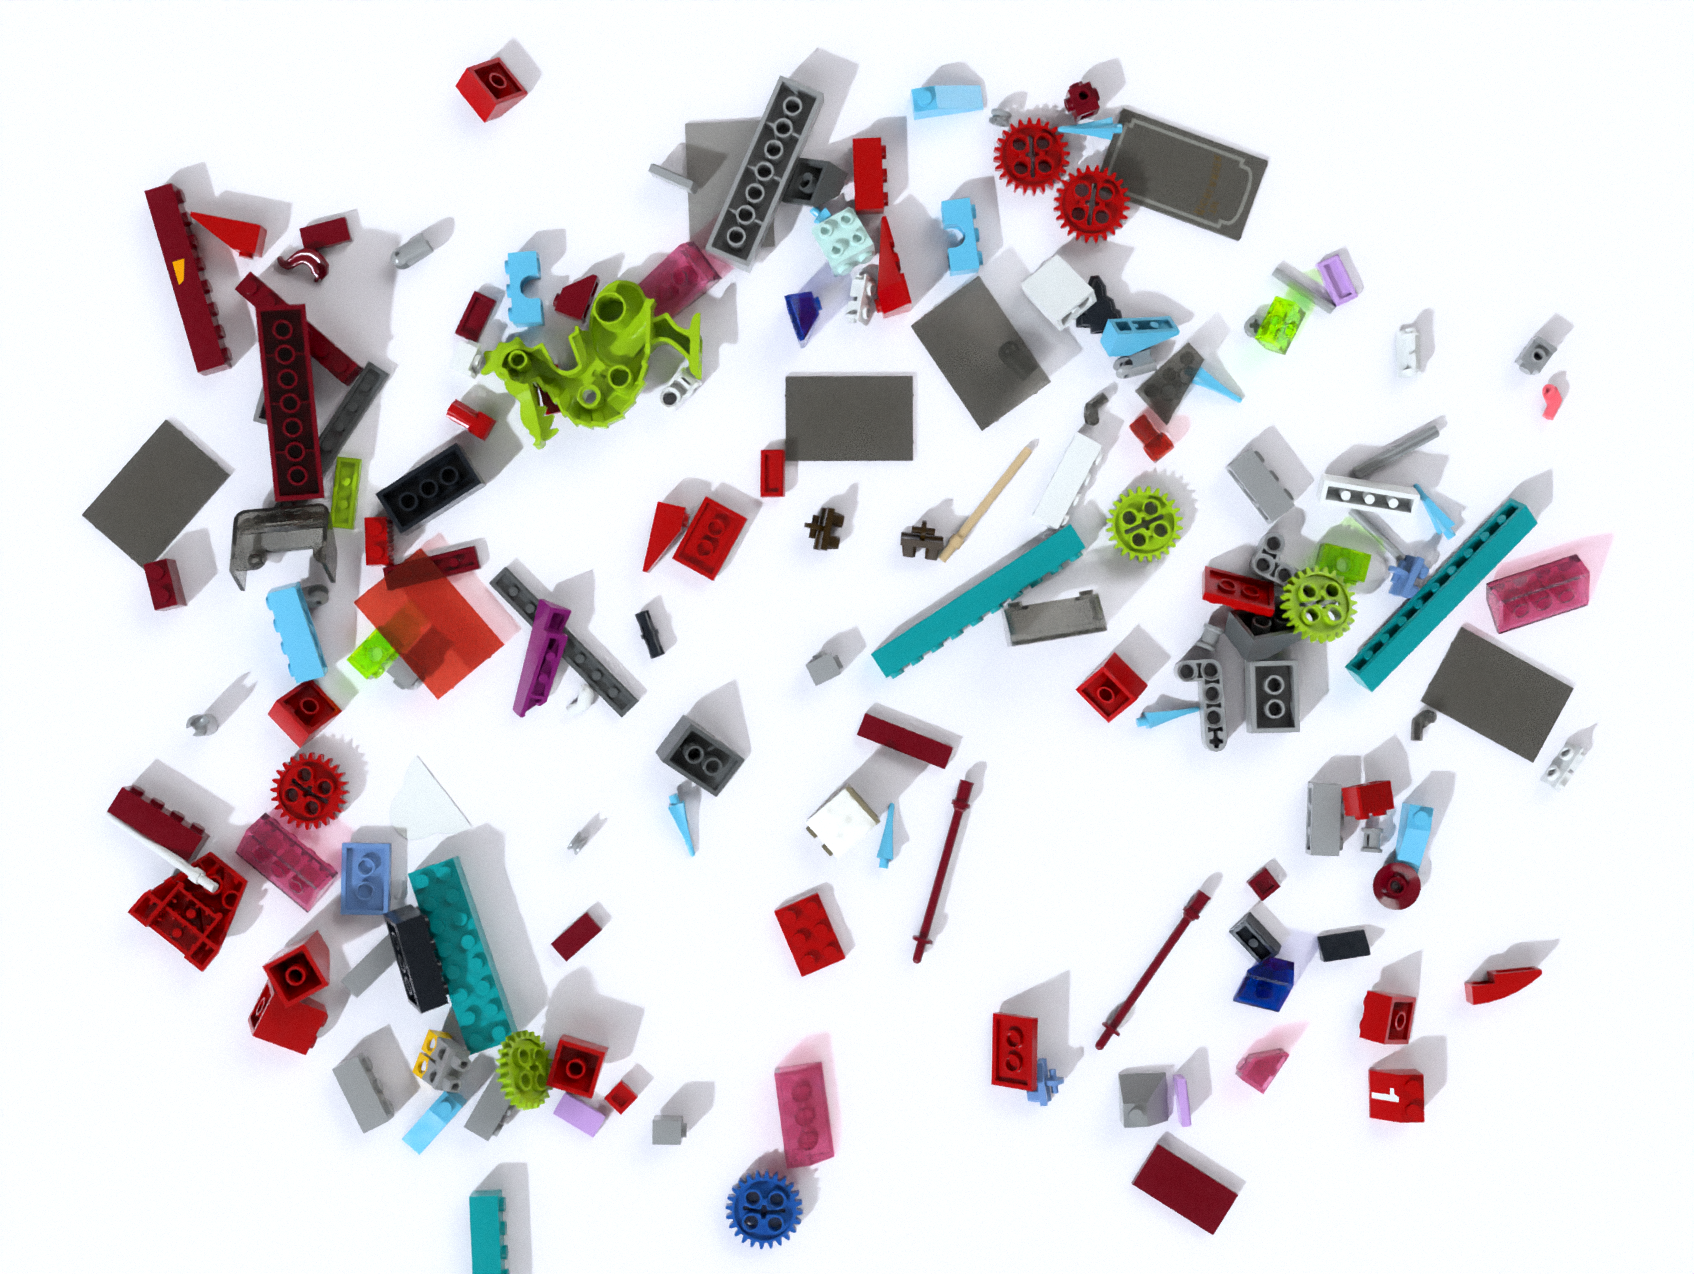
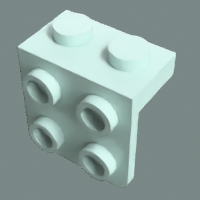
M851 207L831 216L811 229L814 238L829 262L830 269L835 278L839 275L844 276L850 273L854 267L859 264H866L876 256L874 243Z

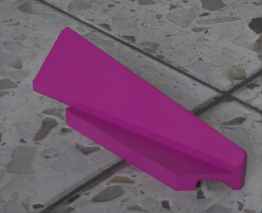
M539 599L513 705V711L522 718L526 716V711L535 705L541 706L547 702L568 636L562 633V630L571 614V610L545 599Z

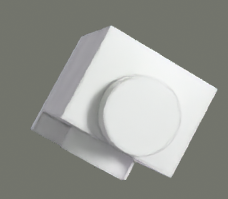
M460 340L449 367L475 379L476 375L473 373L474 368L478 369L483 357L480 356L482 346L471 340L468 343Z

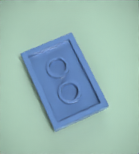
M342 843L340 914L383 915L390 912L392 843Z

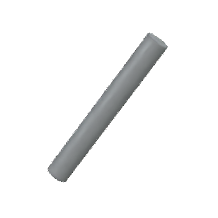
M1276 267L1271 274L1328 314H1331L1336 306Z
M1351 509L1348 512L1398 562L1406 557L1358 509Z

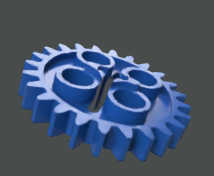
M766 1169L764 1175H761L759 1170H756L755 1177H752L748 1172L746 1175L747 1181L739 1178L738 1183L740 1187L733 1185L731 1190L735 1194H728L727 1199L733 1202L727 1203L725 1209L731 1211L726 1214V1219H733L729 1224V1228H737L734 1236L742 1234V1243L748 1239L751 1240L750 1247H753L758 1242L760 1249H763L764 1243H768L769 1248L772 1249L774 1241L781 1246L782 1237L789 1241V1231L796 1233L797 1228L794 1224H801V1219L797 1215L803 1214V1209L798 1208V1206L802 1205V1199H795L800 1191H792L794 1182L786 1184V1175L778 1179V1171L773 1176H769L768 1169ZM749 1192H756L760 1198L756 1201H751L748 1199L747 1194ZM778 1193L784 1199L776 1203L772 1201L771 1196ZM762 1205L767 1206V1213H762ZM748 1206L750 1209L745 1210L743 1207ZM752 1215L757 1218L758 1222L750 1225L746 1222L745 1218ZM777 1217L782 1223L779 1226H772L769 1220Z

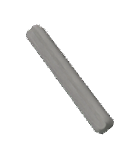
M1433 425L1353 467L1354 476L1360 479L1440 436L1437 427Z

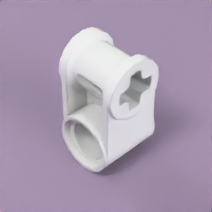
M683 367L676 373L671 382L659 395L660 404L667 412L677 411L702 385L700 380H695L687 372L688 369L686 367ZM667 395H675L677 401L673 405L665 404L664 399Z

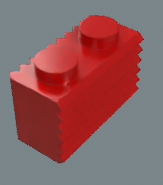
M364 518L367 566L395 565L393 562L395 560L393 557L395 555L393 552L395 544L392 538L394 536V530L392 529L394 525L391 518Z
M1390 780L1372 781L1341 789L1343 792L1344 810L1346 811L1344 814L1346 816H1355V820L1369 819V814H1372V816L1387 815L1386 810L1395 809Z

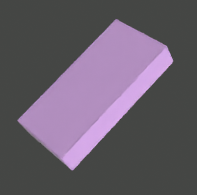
M1338 254L1315 265L1334 306L1338 307L1358 297Z
M1182 1074L1173 1075L1178 1121L1182 1127H1190L1192 1123L1187 1082Z
M568 1092L564 1093L553 1112L557 1117L593 1138L606 1117L605 1114Z

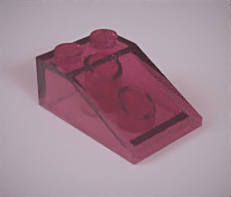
M691 241L680 244L638 285L647 298H654L657 302V306L653 311L655 317L668 313L673 319L706 294L722 278L695 242Z

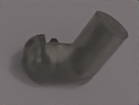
M1103 392L1088 401L1084 406L1083 418L1087 425L1095 426L1100 421V418H1098L1099 408L1109 402Z
M1423 710L1413 717L1411 721V741H1423V729L1437 720V715L1434 711Z

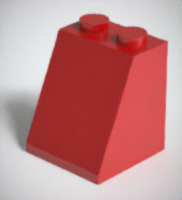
M318 930L279 950L262 966L286 1008L330 985V950Z
M268 978L248 1018V1024L253 1037L306 1055L309 1048L312 1049L317 1041L316 1034L319 1028H323L326 1024L328 1014L324 1004L310 997H306L286 1008Z

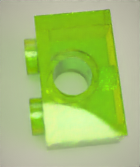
M1275 296L1254 339L1266 350L1286 355L1306 312L1295 301Z
M1325 542L1319 546L1314 566H1318L1319 570L1326 566L1328 574L1336 570V578L1344 576L1343 584L1350 583V586H1356L1357 583L1365 582L1372 555ZM1339 559L1344 560L1346 563V569L1343 572L1337 568Z
M379 625L346 660L367 680L378 679L386 671L384 667L389 661L394 662L403 653L401 649L405 645L389 629ZM377 647L382 651V657L378 661L373 658V651Z

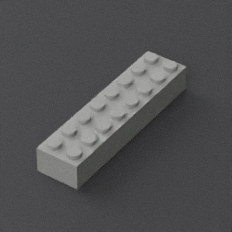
M782 75L779 76L705 247L707 256L749 274L751 273L823 106L824 93Z

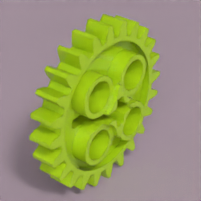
M1138 486L1136 487L1135 494L1131 489H1128V497L1120 494L1119 499L1121 502H1112L1116 509H1109L1107 511L1112 515V518L1105 520V522L1111 524V527L1107 528L1105 532H1112L1113 534L1108 541L1115 540L1117 542L1113 549L1122 548L1120 556L1129 553V561L1137 556L1138 563H1141L1144 557L1150 563L1152 562V555L1157 560H1160V552L1165 555L1170 554L1167 547H1176L1172 540L1181 539L1176 534V531L1183 529L1182 526L1177 525V522L1181 521L1183 517H1176L1175 515L1180 508H1172L1175 500L1173 499L1168 502L1166 500L1168 493L1159 496V488L1151 493L1150 486H1147L1144 492ZM1146 503L1154 504L1156 508L1154 515H1148L1145 512L1144 507ZM1125 512H1130L1134 516L1133 524L1128 525L1124 523L1123 514ZM1163 515V519L1148 525L1146 529L1141 528L1132 533L1125 534V530L1140 524L1142 520L1147 521L1156 516ZM1157 524L1165 528L1163 537H1158L1154 533V527ZM1134 534H1140L1143 537L1144 542L1142 546L1134 545L1132 541Z
M1314 566L1311 570L1309 567H1306L1302 572L1298 571L1294 574V577L1292 576L1287 580L1289 584L1282 588L1286 593L1280 596L1286 602L1280 605V608L1287 610L1282 617L1290 618L1287 626H1295L1294 634L1301 631V639L1310 636V643L1318 639L1319 643L1323 644L1327 640L1330 643L1336 640V638L1339 639L1351 629L1349 625L1355 622L1351 616L1358 613L1352 607L1358 604V602L1351 600V597L1356 593L1348 592L1347 589L1351 584L1347 583L1344 585L1342 583L1344 576L1337 579L1336 570L1328 574L1326 566L1319 570L1318 566ZM1303 589L1307 590L1309 598L1304 595ZM1326 589L1331 592L1332 597L1328 596ZM1299 604L1309 605V606H1307V607H1301ZM1306 612L1311 615L1312 621L1308 620ZM1329 612L1334 615V620L1329 617Z
M534 1031L512 1032L511 1035L506 1036V1041L501 1042L503 1049H498L497 1051L501 1058L496 1059V1062L500 1064V1068L495 1069L496 1072L500 1073L497 1082H502L503 1084L500 1091H506L505 1099H511L510 1105H516L517 1109L530 1110L539 1108L540 1105L545 1104V1099L550 1097L548 1091L553 1090V1087L546 1086L551 1069L550 1063L553 1061L552 1058H548L550 1049H544L546 1042H540V1035L535 1036Z

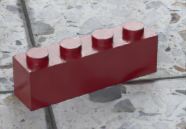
M137 785L124 786L120 789L107 812L187 862L197 858L210 837L209 834L204 832L206 829L195 822L191 824L185 820L184 814L176 810L171 811L164 807L165 803L155 797L151 799L144 794L145 790Z

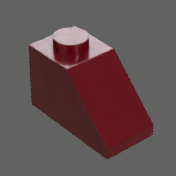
M592 274L563 287L561 293H557L554 298V311L558 315L584 324L600 283L599 277Z

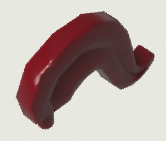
M305 247L300 249L287 260H284L282 256L277 258L278 264L286 270L293 269L300 264H306L310 268L311 273L316 276L314 278L316 283L320 279L323 280L329 274V263L321 253L312 248Z

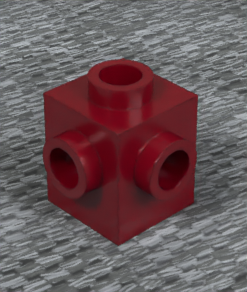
M1080 81L1069 86L1065 95L1064 105L1067 112L1072 113L1075 123L1098 114L1100 109L1098 101H1100L1099 93L1096 87L1092 88L1090 81L1084 84Z

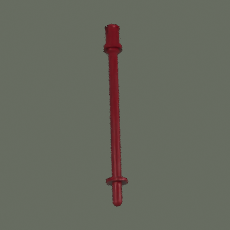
M960 779L955 799H952L951 802L954 812L919 935L912 936V939L917 941L912 959L915 964H919L922 961L926 944H933V941L928 936L964 811L970 808L969 799L974 785L973 782Z
M1198 889L1188 906L1183 907L1182 919L1109 1024L1107 1022L1102 1023L1106 1029L1095 1044L1097 1050H1103L1113 1034L1118 1037L1121 1035L1117 1028L1192 921L1199 920L1200 912L1211 899Z

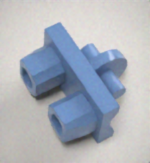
M1406 555L1404 560L1399 561L1397 567L1390 565L1388 571L1393 573V576L1390 580L1392 586L1388 593L1397 597L1412 598L1419 591V587L1413 585L1416 578L1424 579L1430 570L1424 564L1425 559L1419 556Z
M1039 1058L1037 1060L1038 1086L1035 1091H1027L1028 1101L1040 1102V1106H1048V1102L1052 1100L1051 1091L1052 1094L1059 1093L1058 1085L1064 1084V1077L1057 1076L1056 1069H1049L1048 1075L1046 1058Z

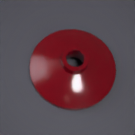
M1393 862L1386 864L1378 870L1374 877L1373 893L1378 902L1388 909H1406L1413 905L1420 895V878L1412 867L1404 863ZM1397 881L1398 887L1393 890L1391 883Z

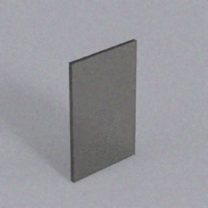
M760 120L685 123L687 178L693 180L698 186L695 195L688 192L690 251L705 250ZM774 219L761 248L775 247Z
M980 276L962 286L960 290L911 325V328L981 431L998 422L1000 418L1052 382Z
M785 376L786 440L784 443L786 445V462L913 461V376Z
M165 419L84 511L82 516L128 555L131 560L144 569L143 564L154 562L160 557L231 475L218 462L214 461L185 436L181 430Z
M1460 627L1420 702L1534 763L1574 688L1471 631Z

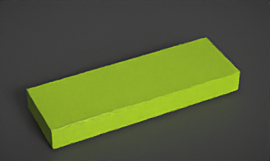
M337 456L329 527L355 529L362 459Z

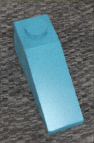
M942 85L911 89L910 99L914 120L984 109L980 85Z
M1170 316L1108 319L1100 343L1109 357L1130 356L1179 335L1180 330Z
M1402 803L1394 862L1409 865L1418 874L1431 831L1434 808Z
M444 1091L402 1140L420 1155L468 1100L460 1093Z

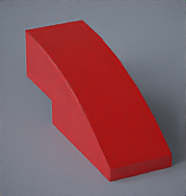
M1529 966L1488 970V980L1464 982L1466 1001L1472 1005H1478L1503 999L1534 982L1542 975V969Z

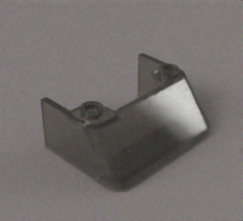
M321 503L249 509L237 513L233 521L229 572L240 591L246 590L247 571L263 567L267 561V553L313 549L315 560L322 564L330 582L336 583L338 552L332 518L328 507Z
M1093 589L1080 591L1078 597L1022 606V601L1008 603V608L1001 610L1007 647L1108 631L1099 594H1093Z

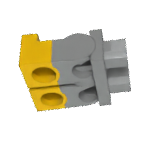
M429 1029L421 1048L425 1053H419L412 1072L435 1090L459 1093L463 1085L460 1080L461 1075L469 1070L471 1060L468 1058L470 1051L463 1049L462 1045L453 1041V1036L448 1032ZM434 1038L435 1046L430 1048L431 1041ZM426 1061V1069L421 1070L423 1062Z

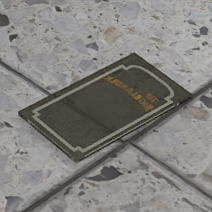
M1123 108L1120 111L1117 123L1122 124V133H1113L1100 172H1103L1107 167V175L1111 176L1113 173H1117L1114 179L1116 182L1121 179L1124 180L1120 188H1128V191L1123 196L1130 197L1131 200L1129 202L1239 242L1265 169L1268 166V161ZM1104 188L1100 190L1103 193L1112 195L1109 189Z

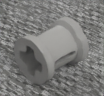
M1204 623L1203 627L1205 629L1200 641H1197L1195 645L1215 653L1217 641L1224 631Z
M1362 827L1361 831L1364 832L1363 847H1361L1360 851L1382 853L1383 849L1380 848V840L1383 829Z

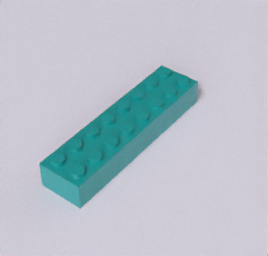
M459 856L408 873L419 909L429 919L430 928H428V933L430 937L434 938L437 950L434 953L436 959H439L442 964L443 972L441 974L448 986L449 998L467 1050L472 1055L501 1045L502 1041H506V1036L518 1030Z

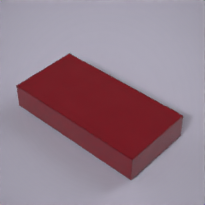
M346 217L299 228L304 248L321 250L352 241Z
M474 290L455 334L478 343L497 301Z
M586 912L553 941L551 945L567 962L603 929Z

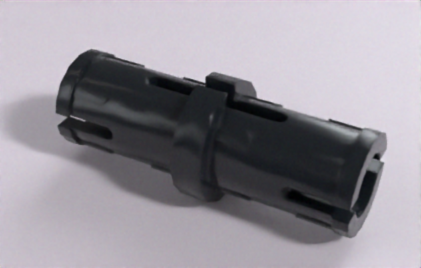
M645 610L635 614L642 633L640 635L641 639L647 645L650 658L653 659L664 655L665 652L658 636L659 630L653 624L650 611Z

